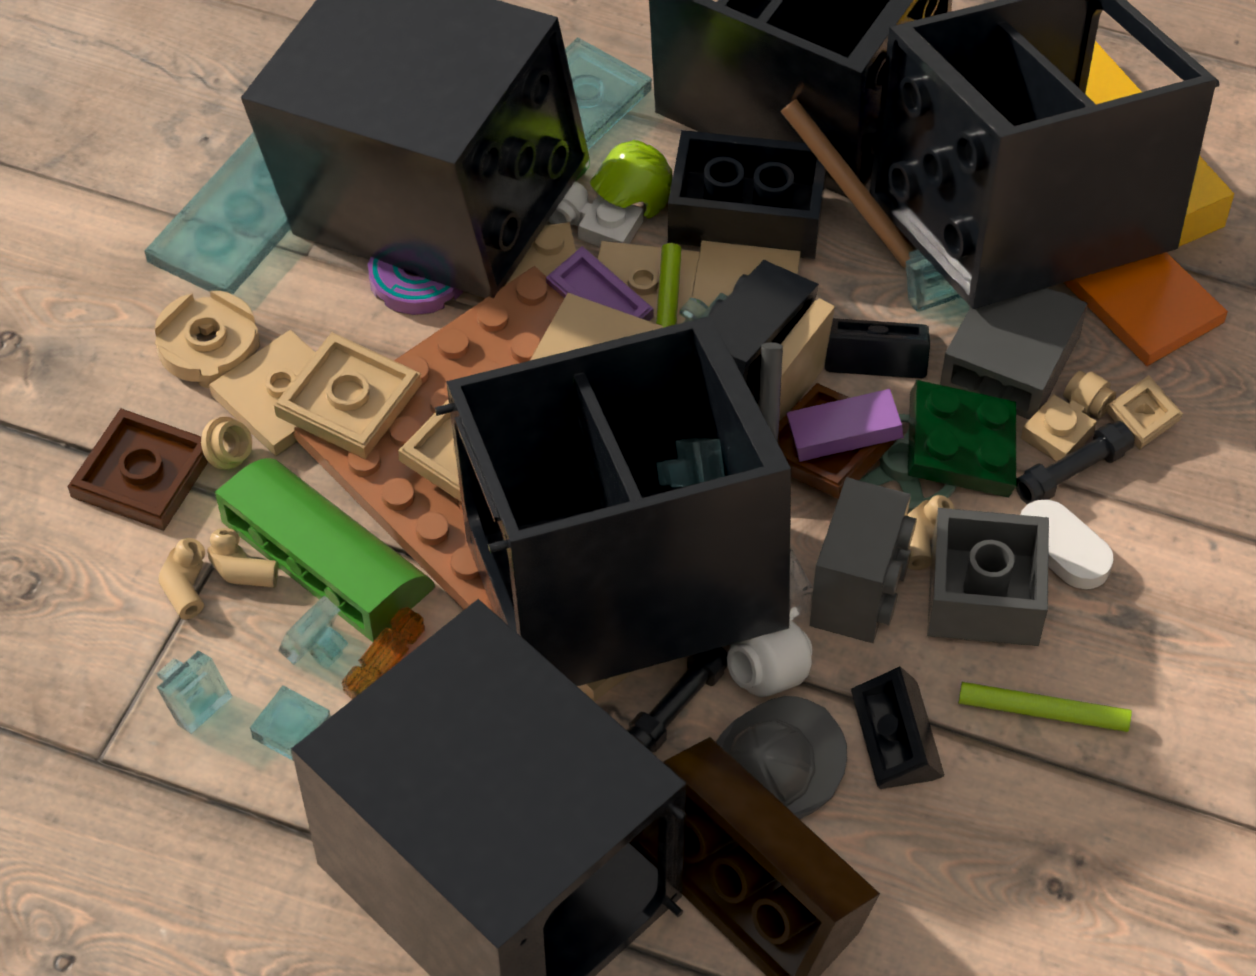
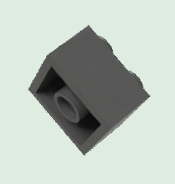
M846 477L816 563L809 626L874 643L879 624L890 625L898 593L895 592L899 580L904 581L912 552L909 548L917 518L908 516L911 494Z
M938 508L931 545L927 636L1039 646L1048 611L1049 517Z

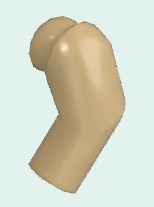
M943 495L933 496L930 500L923 501L908 513L909 517L917 518L909 548L912 550L908 565L909 569L922 570L931 565L930 541L933 539L938 508L955 509L949 498Z
M220 528L210 535L211 546L207 548L208 559L226 582L238 585L276 587L279 570L278 561L248 558L242 547L238 545L240 541L239 534L233 529Z
M184 538L177 543L176 547L170 551L158 578L161 588L179 617L183 620L194 618L204 608V603L193 585L202 569L205 549L199 541L193 538Z

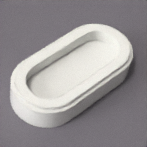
M1037 500L1025 506L1020 515L1049 517L1048 567L1067 584L1079 589H1093L1106 582L1113 564V553L1110 546L1058 502Z

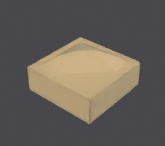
M1149 375L1109 403L1106 412L1115 422L1121 421L1127 425L1134 437V444L1139 450L1179 422L1183 415Z

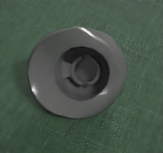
M782 696L757 705L735 719L716 740L718 745L799 819L814 813L833 797L845 774L847 743L841 728L825 707L801 697Z

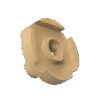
M210 291L211 297H201L198 299H194L193 293L181 296L165 307L155 324V345L158 357L165 369L180 379L198 382L204 388H210L209 384L255 354L260 345L258 329L251 308L239 297L223 291ZM213 331L217 332L214 339L205 342L198 341L196 336L199 333L209 335Z

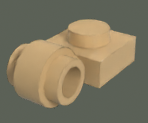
M1081 370L1078 371L1070 379L1064 390L1063 396L1070 400L1069 403L1053 394L1023 426L1021 439L1055 461L1081 448L1095 432L1097 421L1090 416L1094 415L1098 419L1102 418L1107 413L1108 404L1115 400L1116 392L1110 389L1111 383L1093 371L1087 374Z

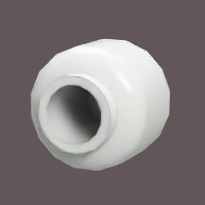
M790 620L789 629L731 644L727 656L730 675L735 683L753 695L766 697L800 685L808 677L812 664V644L807 634Z

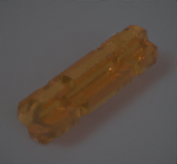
M408 607L398 610L389 622L392 627L384 628L358 660L361 666H353L342 679L343 692L349 698L354 699L401 661L409 651L406 645L414 644L425 631L424 618L419 613L414 612Z

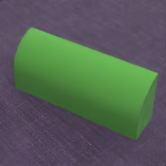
M265 458L249 464L215 491L221 520L224 525L229 529L235 530L243 540L268 560L278 561V567L373 643L435 588L431 578L276 459Z

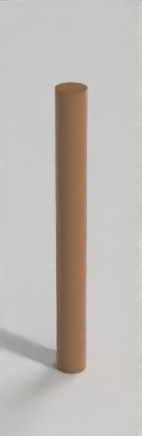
M797 99L793 100L781 110V113L903 268L909 266L919 255Z

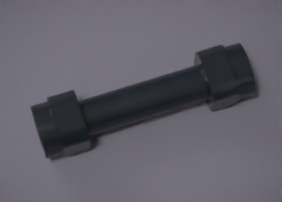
M1116 421L1112 424L1108 423L1095 430L1093 440L1050 466L1045 468L1043 464L1038 463L1025 470L1023 475L1016 478L1018 495L1027 505L1037 500H1049L1055 496L1057 485L1102 459L1112 463L1125 456V452L1134 447L1135 442L1132 432L1121 421Z
M720 647L690 655L687 658L688 670L649 714L642 711L639 712L629 723L627 731L652 753L656 752L667 740L666 728L705 684L714 686L724 675V670L728 667V653L726 650Z

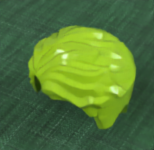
M632 140L620 143L610 151L596 174L590 180V185L604 200L617 207L626 208L635 203L644 202L646 204L644 216L650 219L658 214L668 203L673 175L671 167L661 152L650 144L647 145L644 142Z

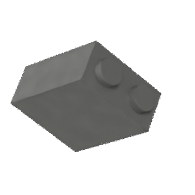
M1044 288L980 308L972 309L970 307L945 352L940 385L1015 401L1016 415L1030 420L1047 402L1081 335L1088 303L1073 298L1066 293Z

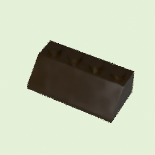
M711 737L663 761L667 767L686 783L685 814H687V817L685 819L682 895L766 976H820L859 934L880 893ZM656 819L629 843L658 869V819Z

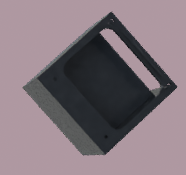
M316 0L241 96L243 106L293 235L368 260L370 257L403 269L405 272L483 298H494L498 291L505 286L590 159L558 17L499 0Z
M649 0L655 113L698 132L805 143L781 113L783 108L797 99L859 180L866 186L872 174L889 27L951 12L952 0H718L717 2L713 0ZM826 170L825 188L847 197Z
M996 0L889 27L869 192L898 229L972 309L1176 250L1179 247L1214 90L1216 87H1219L1220 83L1218 79L1127 0ZM1105 11L1183 81L1095 104L1085 93L1101 12Z
M711 316L446 381L449 404L435 407L436 416L447 413L451 415L466 541L493 611L577 687L789 629L791 467Z
M479 599L291 748L317 864L430 976H596L668 909L677 917H680L684 912L676 902L682 897L684 831L685 819L687 817V814H685L686 783ZM656 819H658V869L629 843Z

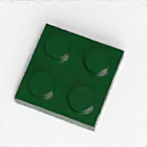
M916 380L910 391L908 476L1009 498L1016 487V402Z

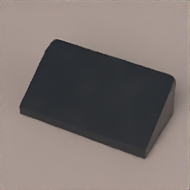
M833 318L825 358V370L834 373L925 378L928 372L930 352L929 326L925 324Z
M899 666L851 688L877 787L886 789L934 781L944 777V771L919 685L909 673Z

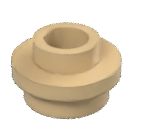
M231 417L215 418L206 424L202 432V451L207 461L215 468L221 470L233 469L241 465L250 455L252 436L246 425Z

